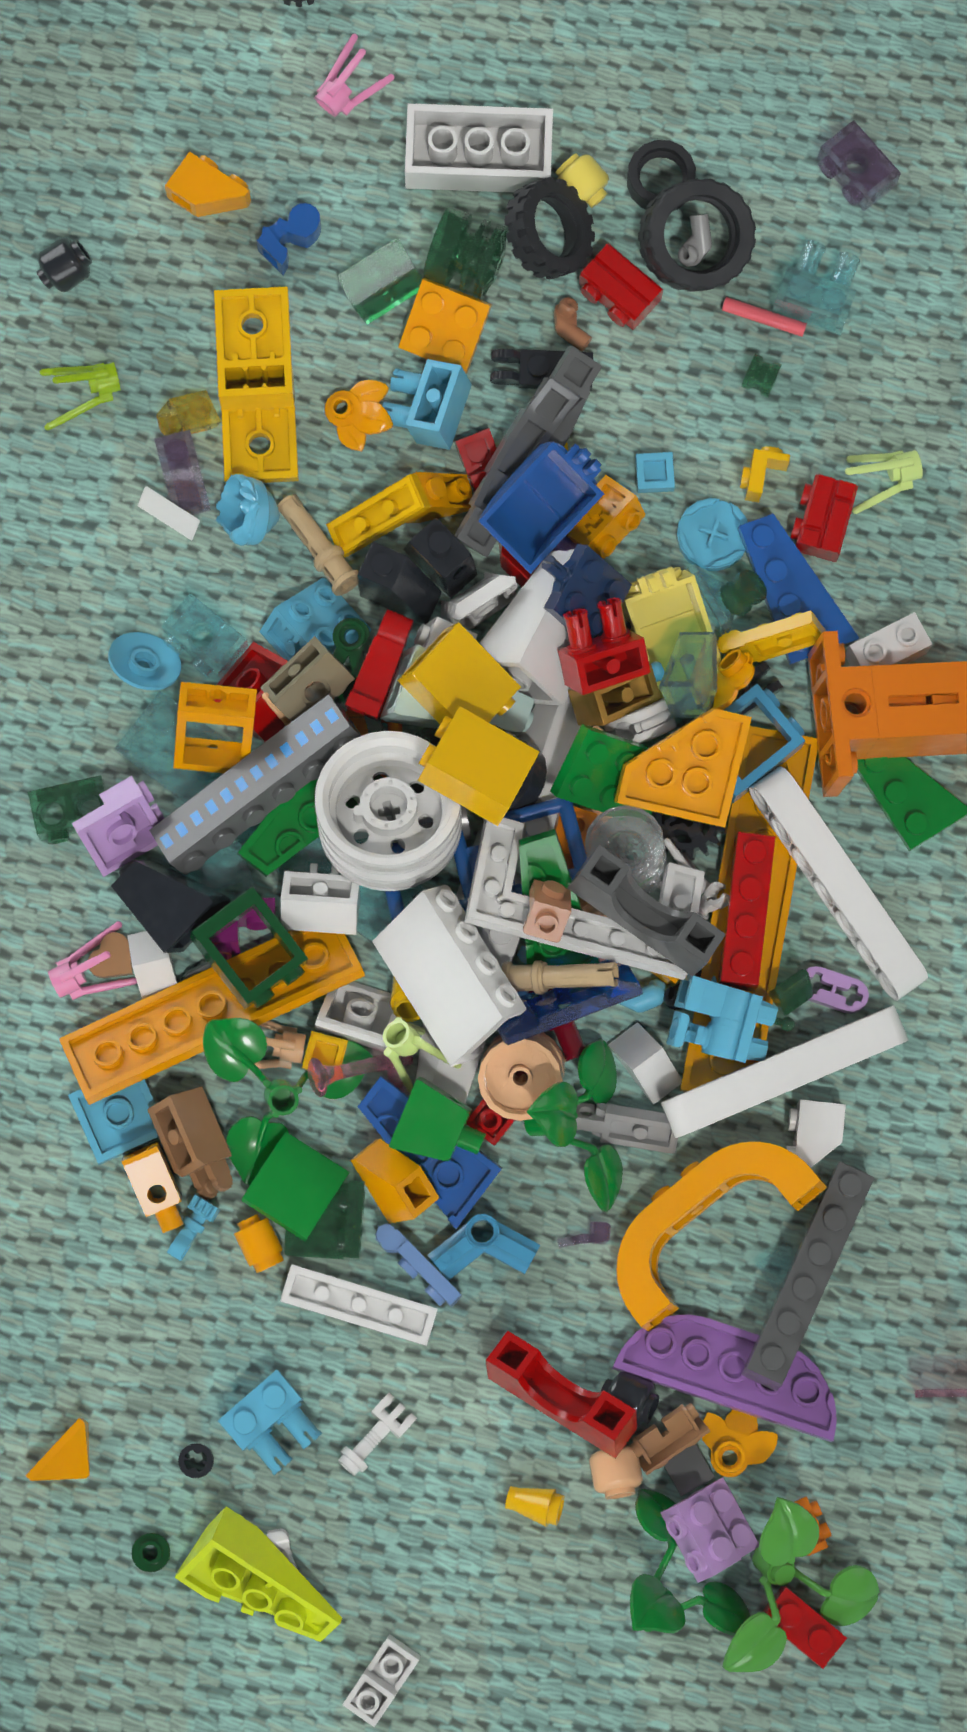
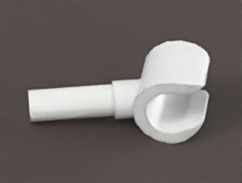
M282 1528L268 1530L267 1537L296 1567L290 1549L288 1532Z

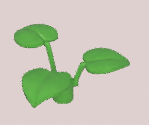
M776 1498L773 1512L761 1534L759 1547L755 1550L752 1557L753 1565L763 1575L759 1582L765 1589L772 1618L765 1612H758L750 1616L740 1626L727 1649L722 1667L729 1672H757L772 1666L784 1651L787 1636L785 1631L777 1626L781 1621L771 1584L786 1585L796 1577L820 1595L827 1597L821 1606L820 1613L826 1621L836 1626H847L858 1622L872 1610L878 1600L880 1591L877 1580L872 1572L865 1567L853 1565L844 1568L832 1579L830 1590L804 1575L794 1566L795 1557L806 1556L815 1548L819 1539V1526L815 1518L805 1508L788 1499Z

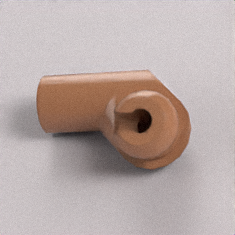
M569 297L563 298L555 306L553 312L555 331L561 338L583 352L591 342L592 336L577 326V302Z

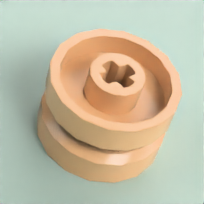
M521 1027L505 1031L494 1038L481 1061L478 1074L481 1096L490 1109L504 1118L517 1121L533 1119L527 1113L531 1105L549 1087L558 1082H563L565 1073L563 1053L555 1041L540 1030ZM521 1070L526 1072L527 1075L522 1074L519 1077L515 1074V1072Z

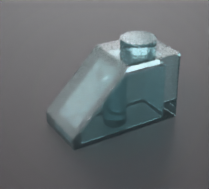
M680 632L659 685L672 717L697 718L710 710L717 692V637L715 632Z

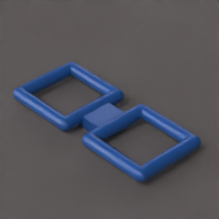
M554 798L507 811L503 818L522 823L560 813L574 868L569 869L573 880L587 859L573 803L560 798ZM462 830L457 850L454 853V859L464 899L458 901L466 912L479 845L467 848ZM398 842L393 843L391 848L397 854L405 850ZM513 880L511 892L522 895L521 883L515 884V880ZM400 890L385 891L392 921L405 909Z

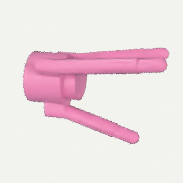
M356 33L351 35L326 80L318 88V93L314 97L316 102L334 117L340 112L347 116L355 106L385 87L395 78L393 74H389L350 100L349 96L352 91L345 84V81L364 57L366 50L360 49L340 76L336 77L358 39Z
M120 921L105 929L69 957L56 962L57 967L48 971L51 983L60 998L70 994L72 1000H75L87 994L137 984L136 978L133 977L81 987V984L87 982L83 972L108 959L110 952L105 951L81 964L76 961L101 944L103 937L107 934L119 930L122 927Z

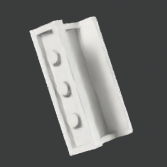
M442 885L421 891L372 942L451 1067L476 1059L484 1051L481 1044L506 1020L519 1016L526 1011V1007L520 999L518 992L502 971L497 959L492 955L481 938L476 926L464 922L466 912L460 905L457 896L448 885Z

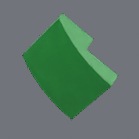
M285 1132L241 1201L306 1242L350 1172Z

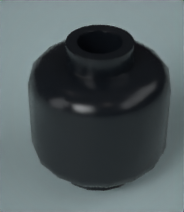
M59 238L39 253L38 263L40 269L36 273L48 289L54 286L61 292H68L90 276L89 265L92 263V259L77 239L71 241L68 238Z
M620 1372L613 1380L608 1378L602 1386L601 1391L608 1392L636 1410L637 1427L642 1425L643 1422L648 1424L652 1420L658 1407L659 1395L655 1394V1386L651 1381L627 1372Z

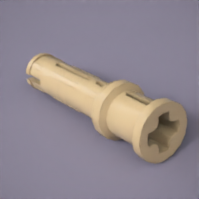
M293 494L281 500L277 506L279 512L288 521L291 528L314 557L315 569L318 572H323L333 585L331 588L332 592L336 596H340L358 585L359 571L353 570L345 560L343 549L333 545L328 540L319 525L305 509L298 496Z
M536 960L533 964L513 965L511 961L503 962L501 966L502 971L517 992L534 991L537 995L548 992L550 988L616 987L619 982L617 979H614L619 978L616 962L547 965L542 960Z

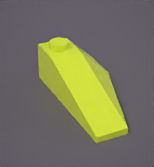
M227 1506L206 1527L174 1577L206 1599L219 1603L221 1596L243 1604L241 1612L253 1616L254 1611L274 1615V1621L277 1626L319 1642L326 1638L342 1620L337 1611L256 1525Z

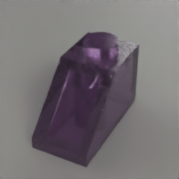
M190 430L155 438L170 501L191 515L210 511Z

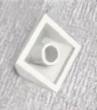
M351 982L327 993L316 1019L315 1027L317 1032L333 1037L345 1038L359 1045L384 1052L387 1048L383 1041L384 1030L396 1018L390 1006L391 993L357 982Z

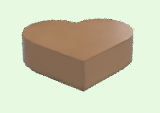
M117 932L107 934L101 941L100 949L94 950L88 960L105 951L110 952V957L90 968V972L94 976L104 979L134 975L127 938Z

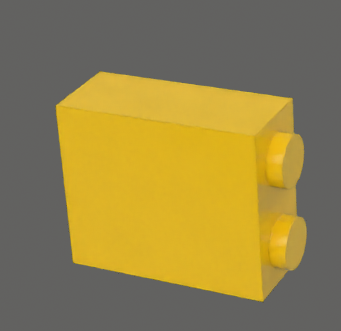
M459 622L444 629L397 680L439 724H441L445 715L453 719L459 706L490 722L496 714L500 717L513 706L515 700L512 696L521 688Z
M459 706L453 719L445 715L437 729L435 736L441 739L437 747L429 744L418 764L425 768L417 781L498 826L509 810L540 751Z

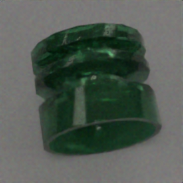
M448 206L439 221L425 262L423 278L448 286L456 273L461 274L459 291L466 293L473 279H475L473 297L484 299L500 272L506 253V233H508V227L497 224L491 238H488L491 228L490 220L484 219L475 233L471 231L472 214Z

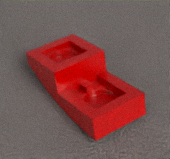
M489 428L454 440L474 493L486 475L483 470L497 449Z

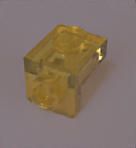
M206 390L170 398L156 414L159 429L165 435L170 446L178 445L186 435L216 428L221 422Z

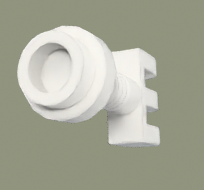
M390 1392L371 1411V1414L379 1421L369 1431V1434H366L353 1450L345 1446L340 1451L342 1456L338 1459V1462L353 1476L359 1471L363 1473L368 1468L364 1459L390 1431L399 1439L417 1419L411 1413L400 1424L396 1419L406 1408L401 1403L391 1413L387 1412L385 1408L395 1398Z

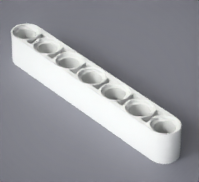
M779 766L750 786L749 793L754 803L885 992L892 999L898 1001L926 981L928 974L923 964L792 775L785 768Z
M893 1005L765 1058L763 1061H758L661 1102V1105L675 1138H678L886 1051L909 1039Z

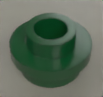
M147 1533L140 1536L134 1542L131 1554L134 1564L140 1570L156 1572L167 1565L171 1550L169 1543L163 1536L157 1533ZM148 1545H153L158 1550V1555L154 1560H148L144 1556V1549Z

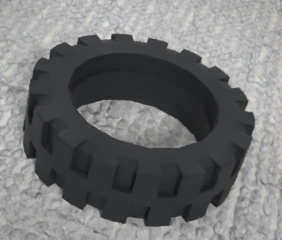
M548 177L522 186L523 188L516 190L513 194L514 199L509 200L506 209L509 210V213L505 216V226H508L509 231L506 233L507 241L512 243L514 249L511 251L516 259L519 258L522 261L521 266L526 271H533L535 277H546L549 280L571 274L585 266L587 263L586 258L590 257L593 252L591 242L595 241V232L592 231L591 225L594 222L592 214L588 215L586 201L579 198L577 189L574 186H567V181L563 179L554 180V177ZM540 200L554 208L564 227L565 244L563 252L559 257L546 249L537 233L535 212Z

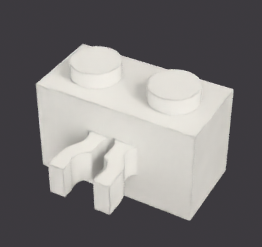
M316 863L310 864V873L284 871L281 892V924L286 930L356 935L360 909V885L350 881L343 875H339V871L333 865L330 874L318 873V864Z

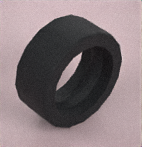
M654 140L642 145L634 152L628 165L627 188L631 198L641 208L646 210L649 202L657 197V195L647 191L640 181V172L649 160L654 158L672 160L681 169L683 174L682 182L696 179V166L693 158L682 145L670 140ZM685 203L679 205V206H678L677 208H675L673 211L678 210V209L681 208Z

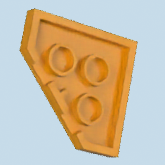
M711 708L623 764L614 802L725 828L752 717Z

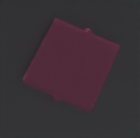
M967 1389L915 1390V1398L967 1397Z

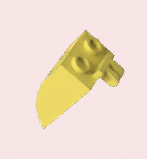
M668 567L637 578V581L631 583L632 586L622 603L624 619L631 625L629 630L644 637L649 664L654 661L660 662L666 673L665 679L657 682L661 698H666L669 701L703 689L707 682L720 672L718 665L722 659L695 575L687 570L681 571L680 567Z

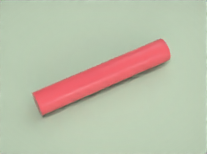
M729 297L725 298L722 311L803 337L807 325L805 322Z

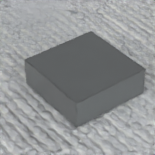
M696 1444L684 1449L664 1466L680 1496L715 1478Z

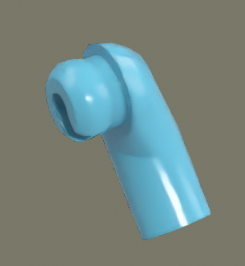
M654 979L649 982V985L635 991L618 983L610 1000L635 1012L643 1013L660 1006L664 1002V991L667 989V986L661 980Z

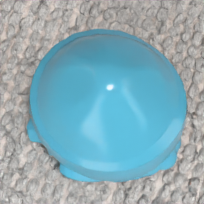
M243 474L230 476L224 486V491L221 493V499L216 504L217 510L220 511L216 522L223 526L230 539L240 546L259 544L280 518L276 501L264 483Z

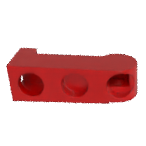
M389 609L386 611L353 689L350 691L345 703L347 709L373 720H379L414 623L413 619Z

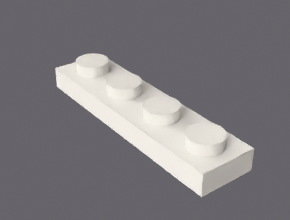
M292 1264L280 1302L424 1346L428 1344L438 1311L437 1308Z

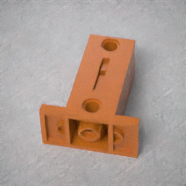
M823 631L808 653V665L823 797H837L854 774L857 773V759L967 754V661L841 667L845 664L846 655L844 644L839 643L838 632Z

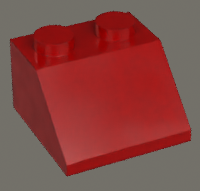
M253 642L216 685L257 689L252 736L265 743L282 730L285 724L262 698L264 692L260 687L285 665L288 660ZM214 699L215 702H221L220 699Z

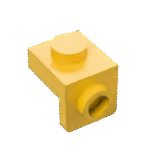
M771 446L762 447L761 450L754 449L750 467L743 466L740 488L746 489V501L760 502L766 468L787 471L790 461L789 454H784L781 449Z

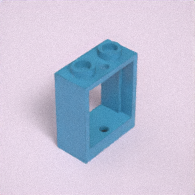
M758 684L753 686L724 711L739 714L755 702L788 743L744 779L741 780L739 776L737 777L732 803H735L749 791L750 786L771 773L802 749L805 743V739L802 737L805 733L799 723L792 717L787 719L778 709L781 705L776 696L767 688L763 691Z

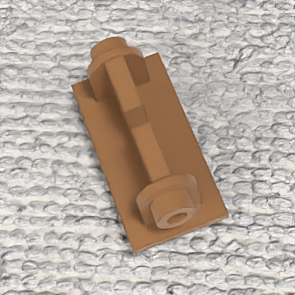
M692 1403L686 1406L681 1404L678 1408L660 1419L667 1429L663 1433H660L655 1424L632 1438L633 1443L629 1447L632 1448L636 1457L639 1458L640 1466L646 1475L665 1466L670 1459L687 1447L695 1445L703 1436L710 1432V1429L701 1420L699 1413Z

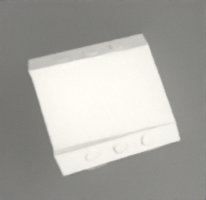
M484 572V579L449 602L441 600V618L453 624L459 622L465 629L471 630L512 602L517 595L515 592L518 587L516 577Z

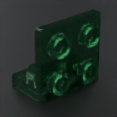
M349 1180V1183L342 1185L306 1242L286 1230L285 1255L360 1261L366 1191L365 1181Z

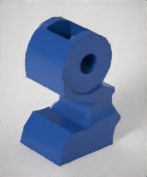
M301 203L294 206L289 213L288 221L279 218L273 225L263 227L262 234L257 239L258 252L283 276L289 265L288 249L283 245L291 243L308 248L320 236V214L317 208L311 204Z

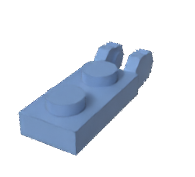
M387 1223L378 1226L375 1239L379 1245L381 1244L387 1253H398L402 1257L397 1263L411 1278L414 1279L419 1274L429 1284L424 1291L439 1306L446 1302L452 1307L462 1297L457 1289L398 1229L395 1230L394 1226Z

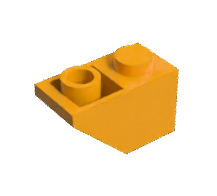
M190 151L165 184L167 198L196 217L248 208L251 203L249 186L244 180L234 174L227 176L218 170L219 167L213 160L205 155L198 157Z
M413 473L418 475L431 508L406 523H422L434 518L439 519L468 512L471 508V505L468 503L472 498V489L467 474Z
M376 1139L350 1161L389 1224L413 1220L437 1201L439 1196L421 1166L396 1149L388 1147L389 1144L383 1140Z

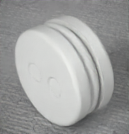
M661 698V700L629 713L603 727L610 734L642 744L672 731L677 727L675 718L671 717V711L668 709L670 708L668 700Z

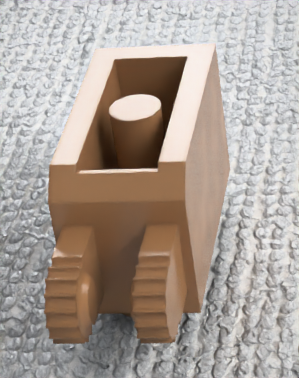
M202 1086L171 1095L147 1109L174 1173L181 1177L190 1175L194 1187L202 1199L210 1200L217 1196L218 1190L224 1192L232 1187L231 1171L225 1160L232 1155Z

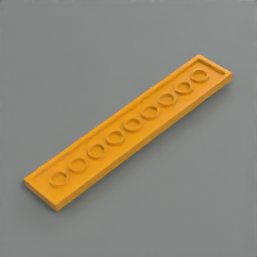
M754 726L749 727L738 773L741 780L788 743L779 731ZM802 736L805 739L802 749L780 766L792 775L809 800L818 746L817 738ZM748 791L735 803H731L727 825L728 831L725 836L717 881L725 884L726 888L719 891L717 899L721 897L722 893L730 896V874L734 840L737 833L745 832L776 836L759 986L755 992L746 991L763 996V1001L773 1005L797 863L758 809ZM729 905L723 909H717L711 914L710 923L724 933ZM724 938L708 963L702 968L701 978L711 981L712 977L715 976L718 983ZM694 1012L693 1024L706 1027L711 1022L709 1015ZM756 1023L753 1037L766 1041L769 1026ZM688 1042L680 1091H689L758 1061L746 1060V1063L705 1054L701 1052V1045Z

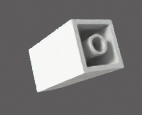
M574 549L551 551L546 557L552 555L564 565L570 559ZM542 563L479 644L521 686L518 690L519 692L535 699L534 704L563 705L569 695L568 690L571 688L564 683L558 650L567 647L570 642L567 628L543 608L552 592L555 580L552 575L542 569Z

